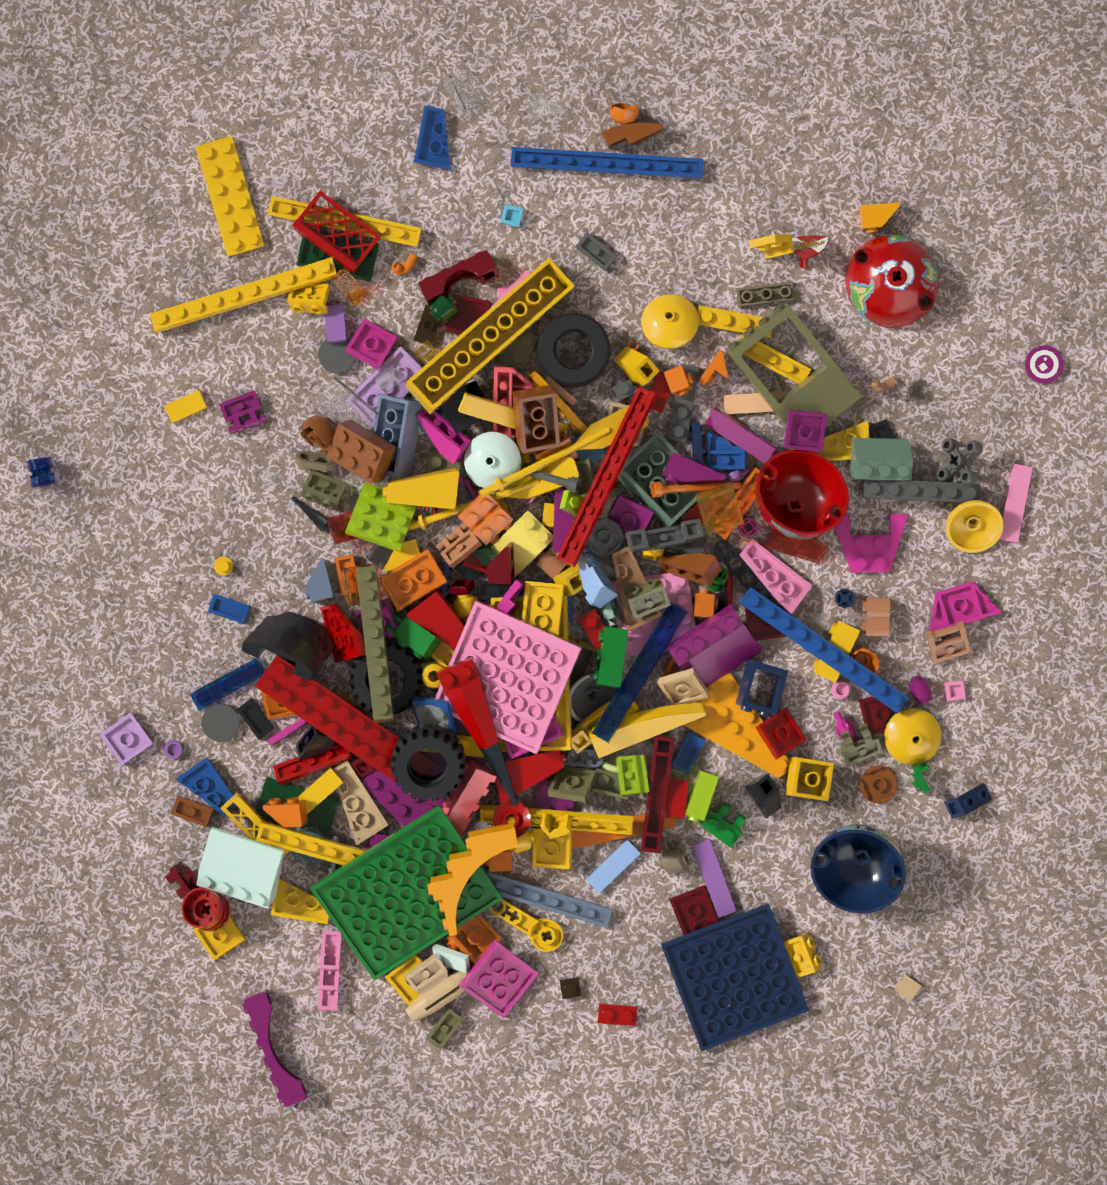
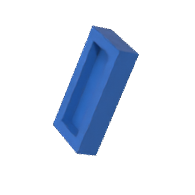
M214 594L208 612L245 624L251 606Z
M688 732L671 766L689 775L705 740Z

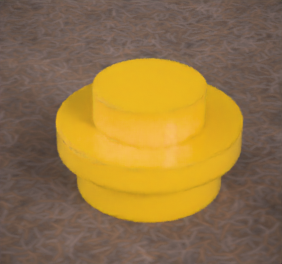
M219 557L214 563V569L217 574L226 576L232 572L233 562L228 557Z

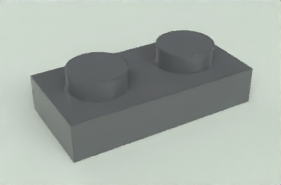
M588 232L575 246L576 249L603 271H606L617 257Z

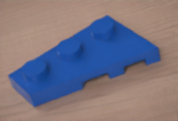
M424 106L413 163L451 171L444 109Z
M208 757L175 779L218 812L226 815L221 807L234 794ZM233 802L227 809L231 811L237 805Z

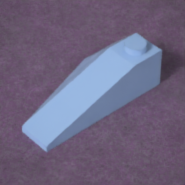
M586 544L578 560L583 589L587 594L585 598L591 606L595 605L598 608H602L617 597L618 593Z

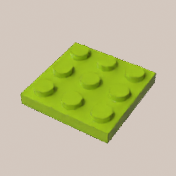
M364 482L345 534L400 552L417 506L386 503V497H382L383 488Z

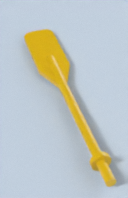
M629 406L590 424L574 444L502 480L498 477L495 478L494 484L479 491L481 498L497 490L502 493L505 491V486L577 450L603 449L611 445ZM648 416L643 424L642 429L647 427V425L649 424Z
M570 457L557 460L537 470L566 479L569 477L579 478L576 462ZM525 476L506 486L504 492H496L491 495L496 500L505 497L531 499L565 486ZM472 501L456 506L455 509H448L425 518L423 515H419L417 521L411 522L408 531L420 527L422 530H426L428 524L461 513Z

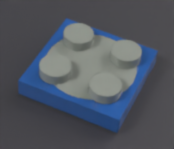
M413 698L412 704L417 724L420 728H423L424 724H430L431 728L439 725L443 731L446 728L450 730L451 735L456 733L450 701Z

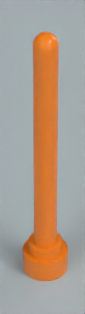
M734 481L665 485L661 482H652L651 495L652 497H661L665 493L740 489L741 483Z

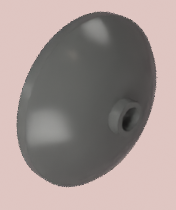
M593 672L580 676L570 687L572 717L581 723L601 706L622 697V688L595 685L596 680H593Z

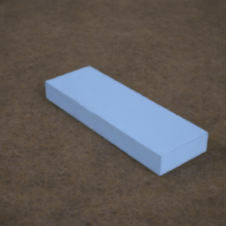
M627 839L586 880L600 893L641 853Z

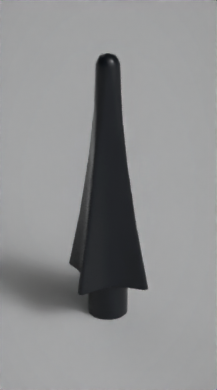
M293 496L291 498L320 531L324 530L328 534L333 531L334 528L329 525V520L308 508L296 497Z

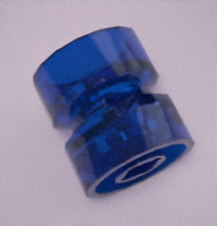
M51 457L27 461L28 472L32 473L29 477L31 488L56 484L55 475L51 472L53 468Z

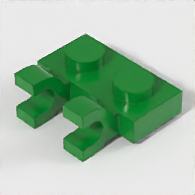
M724 802L717 812L711 809L700 825L731 848L742 834L739 828L745 822L746 817L740 813L733 823L729 822L724 816L731 806Z

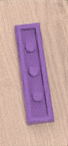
M710 839L692 845L718 918L736 912Z

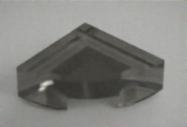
M922 380L910 386L905 396V403L925 399Z

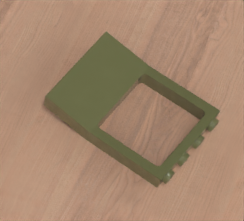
M780 304L773 309L774 313L769 317L765 316L760 319L758 326L744 332L743 338L739 341H733L725 352L772 409L785 428L788 409L827 413V426L858 401L861 396L791 307L787 304ZM787 318L822 361V366L783 398L776 401L742 359V354Z

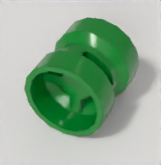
M720 566L722 570L712 584L707 586L713 592H719V587L726 584L728 572L722 566Z

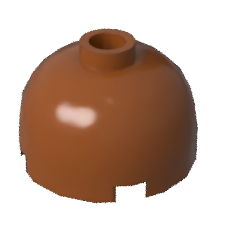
M309 417L298 428L299 430L302 429L300 435L313 448L314 444L321 448L320 452L328 453L336 431L334 422L329 417Z

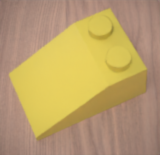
M527 511L485 554L493 560L509 542H514L516 577L553 540V535Z

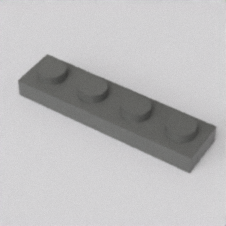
M680 364L686 367L687 373H691L694 383H692L693 389L689 390V394L685 396H675L667 440L686 443L699 367Z

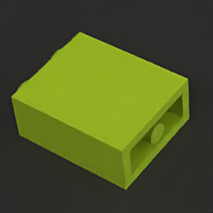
M699 769L685 810L689 820L697 823L700 820H705L719 779L718 775Z

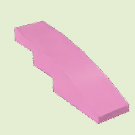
M322 931L318 1011L338 1012L342 942L340 931Z

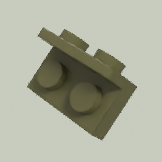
M311 469L301 496L309 502H316L327 509L337 510L347 483Z
M660 578L649 580L646 584L631 587L628 591L624 592L634 619L670 606L667 593Z
M596 768V778L591 788V792H595L594 796L605 798L606 795L613 796V800L624 802V799L629 800V795L621 796L618 773Z

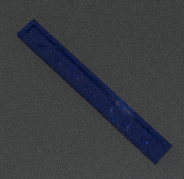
M670 602V606L667 607L621 683V687L618 688L592 731V735L608 744L610 743L688 613L686 610Z

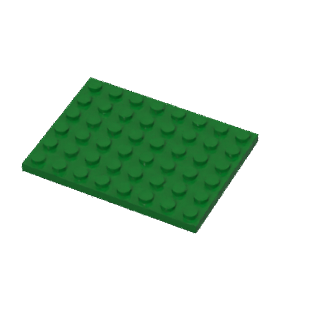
M437 805L310 886V890L375 981L449 934L448 930H444L443 919L446 917L445 912L440 911L439 901L441 900L434 901L433 895L429 896L427 884H431L430 877L449 874L446 861H450V854L470 850H467L465 841L441 806ZM479 866L471 875L461 892L456 911L457 928L503 899L482 866Z

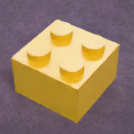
M791 757L785 795L829 801L834 763Z

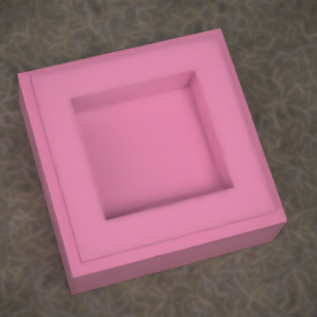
M964 680L944 682L947 702L966 699Z

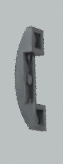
M700 519L684 521L680 525L645 531L641 529L625 533L630 552L665 549L704 538Z

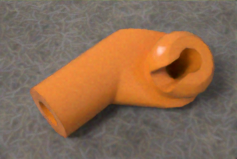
M410 253L406 262L393 263L392 271L396 275L410 273L419 257Z

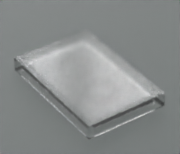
M336 376L332 378L313 404L315 409L325 417H329L336 426H338V423L353 420L368 429L379 414Z

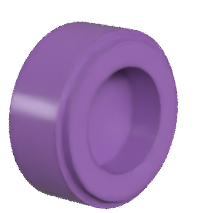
M177 740L168 741L164 746V753L170 759H177L183 754V745Z

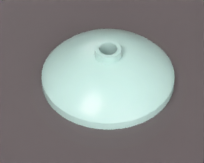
M483 433L474 438L466 449L464 457L466 472L470 479L482 488L494 484V479L497 477L502 480L521 469L520 450L517 444L503 433ZM489 457L493 459V463L491 465L487 463V459Z

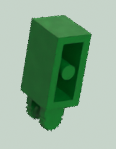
M393 615V620L401 625L397 630L388 624L385 628L398 638L397 643L404 648L409 646L413 649L411 653L421 659L423 656L428 660L441 640L407 616L402 620Z

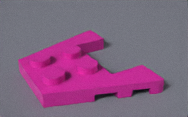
M907 514L889 515V535H850V515L844 516L840 524L835 528L851 573L890 572L906 523Z

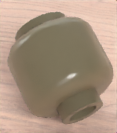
M675 847L662 852L659 864L661 869H665L668 874H674L684 871L686 866L689 865V859L685 850Z

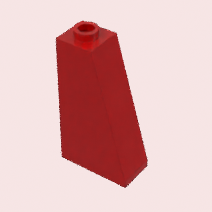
M439 589L432 592L406 614L411 620L453 650L456 649L466 623Z
M560 750L544 751L505 761L515 795L520 794L564 768L563 763L567 762L564 751L560 752ZM496 778L501 803L506 802L510 797L499 779Z

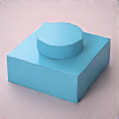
M505 204L500 223L519 228L524 209Z

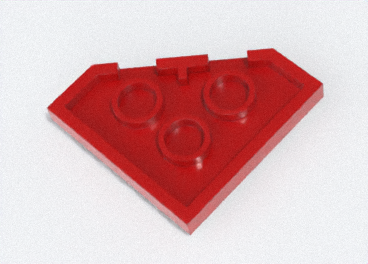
M334 603L321 607L320 610L328 639L335 645V649L332 652L335 663L366 655L365 642L362 639V635Z

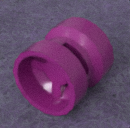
M745 518L738 525V531L744 537H751L757 533L758 524L754 519Z

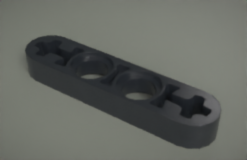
M726 540L718 541L714 547L716 555L745 590L748 591V587L752 586L757 580L759 582L756 585L757 588H763L765 590L763 595L767 598L769 594L768 589L733 546ZM726 544L728 546L726 548L728 553L730 554L733 551L735 554L725 561L723 558L726 557V554L718 552L720 549L718 545ZM732 558L740 560L741 565L738 569L731 568L730 560ZM747 572L753 576V580L749 584L742 581V575Z

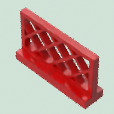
M319 190L303 213L292 224V229L332 257L352 274L358 270L360 264L381 238V235L321 190ZM320 197L327 201L328 208L317 210L316 202ZM340 210L343 213L344 220L332 221L331 211ZM329 211L330 222L319 223L317 213ZM315 213V224H307L303 221L307 214ZM346 222H356L359 231L347 233ZM344 223L345 233L334 234L333 224ZM331 225L332 235L323 236L320 233L319 226ZM370 233L375 238L371 243L363 244L361 234ZM359 234L361 245L349 246L348 236ZM346 236V247L335 245V237ZM361 248L362 255L358 261L351 257L350 249Z

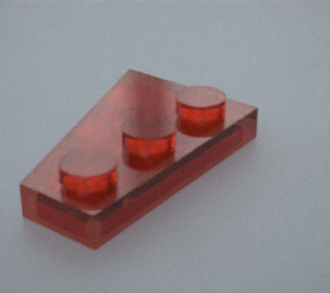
M774 529L770 531L761 544L764 548L817 564L829 549V547L816 538L793 539L778 533Z

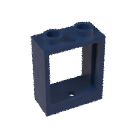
M747 660L735 705L741 706L740 710L751 713L752 710L759 711L758 715L768 718L770 715H777L788 670L754 660ZM755 671L777 677L769 708L747 702Z

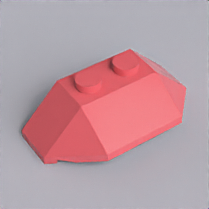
M494 366L493 401L514 407L512 391L533 388V383L515 368ZM493 422V432L503 433L512 440L516 437V429Z

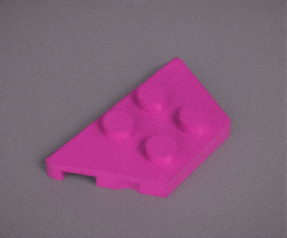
M973 581L935 593L929 631L933 632L953 626L959 621L967 624L999 614L1001 611Z

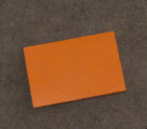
M429 549L379 578L398 612L448 582Z

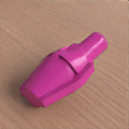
M840 711L834 712L833 716L837 721V726L835 727L837 735L842 739L841 733L848 730L850 737L854 741L857 738L854 724L850 719L843 718Z

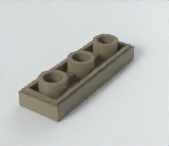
M793 281L736 288L738 308L796 301ZM764 291L769 292V297H763L762 293Z

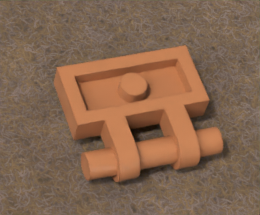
M465 523L454 528L455 531L448 537H443L441 539L442 542L436 546L452 569L482 545Z

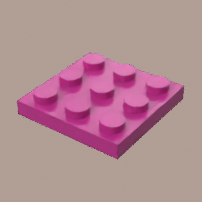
M494 940L460 983V987L504 1019L539 973L498 941Z

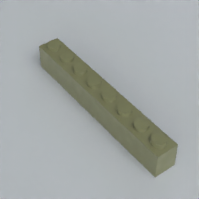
M375 565L356 568L373 719L375 723L395 721L378 570Z

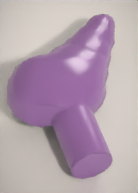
M749 466L746 469H737L730 473L723 482L740 481L750 474L754 467Z

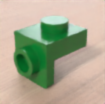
M923 763L916 765L912 768L913 772L910 773L914 779L912 782L917 792L921 791L923 794L930 791L921 775L922 772L930 768L927 763L925 765Z

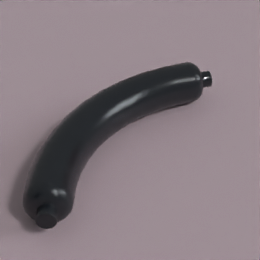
M724 585L719 587L720 598L716 613L726 607L727 588Z

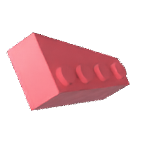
M467 758L461 784H458L457 789L453 793L451 792L450 796L446 797L443 804V811L461 836L471 821L470 814L478 810L481 796L487 795L489 788H487L490 781L494 783L497 778L488 765L471 758Z

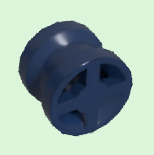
M840 589L835 594L834 599L839 607L847 608L854 603L855 597L851 590Z

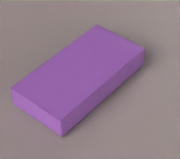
M328 305V314H325L327 343L347 342L344 305Z

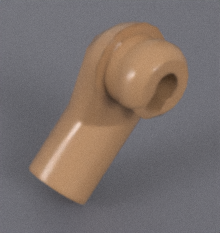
M894 376L882 383L876 379L870 385L873 388V392L880 393L888 391L898 383Z

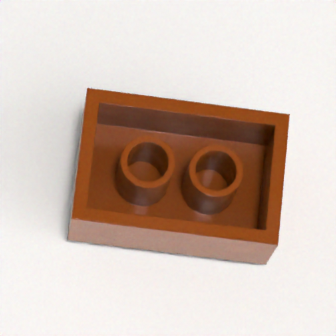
M546 385L512 391L516 441L522 453L560 447L556 392L552 387Z
M348 420L338 423L326 457L373 484L384 480L396 446L355 421Z

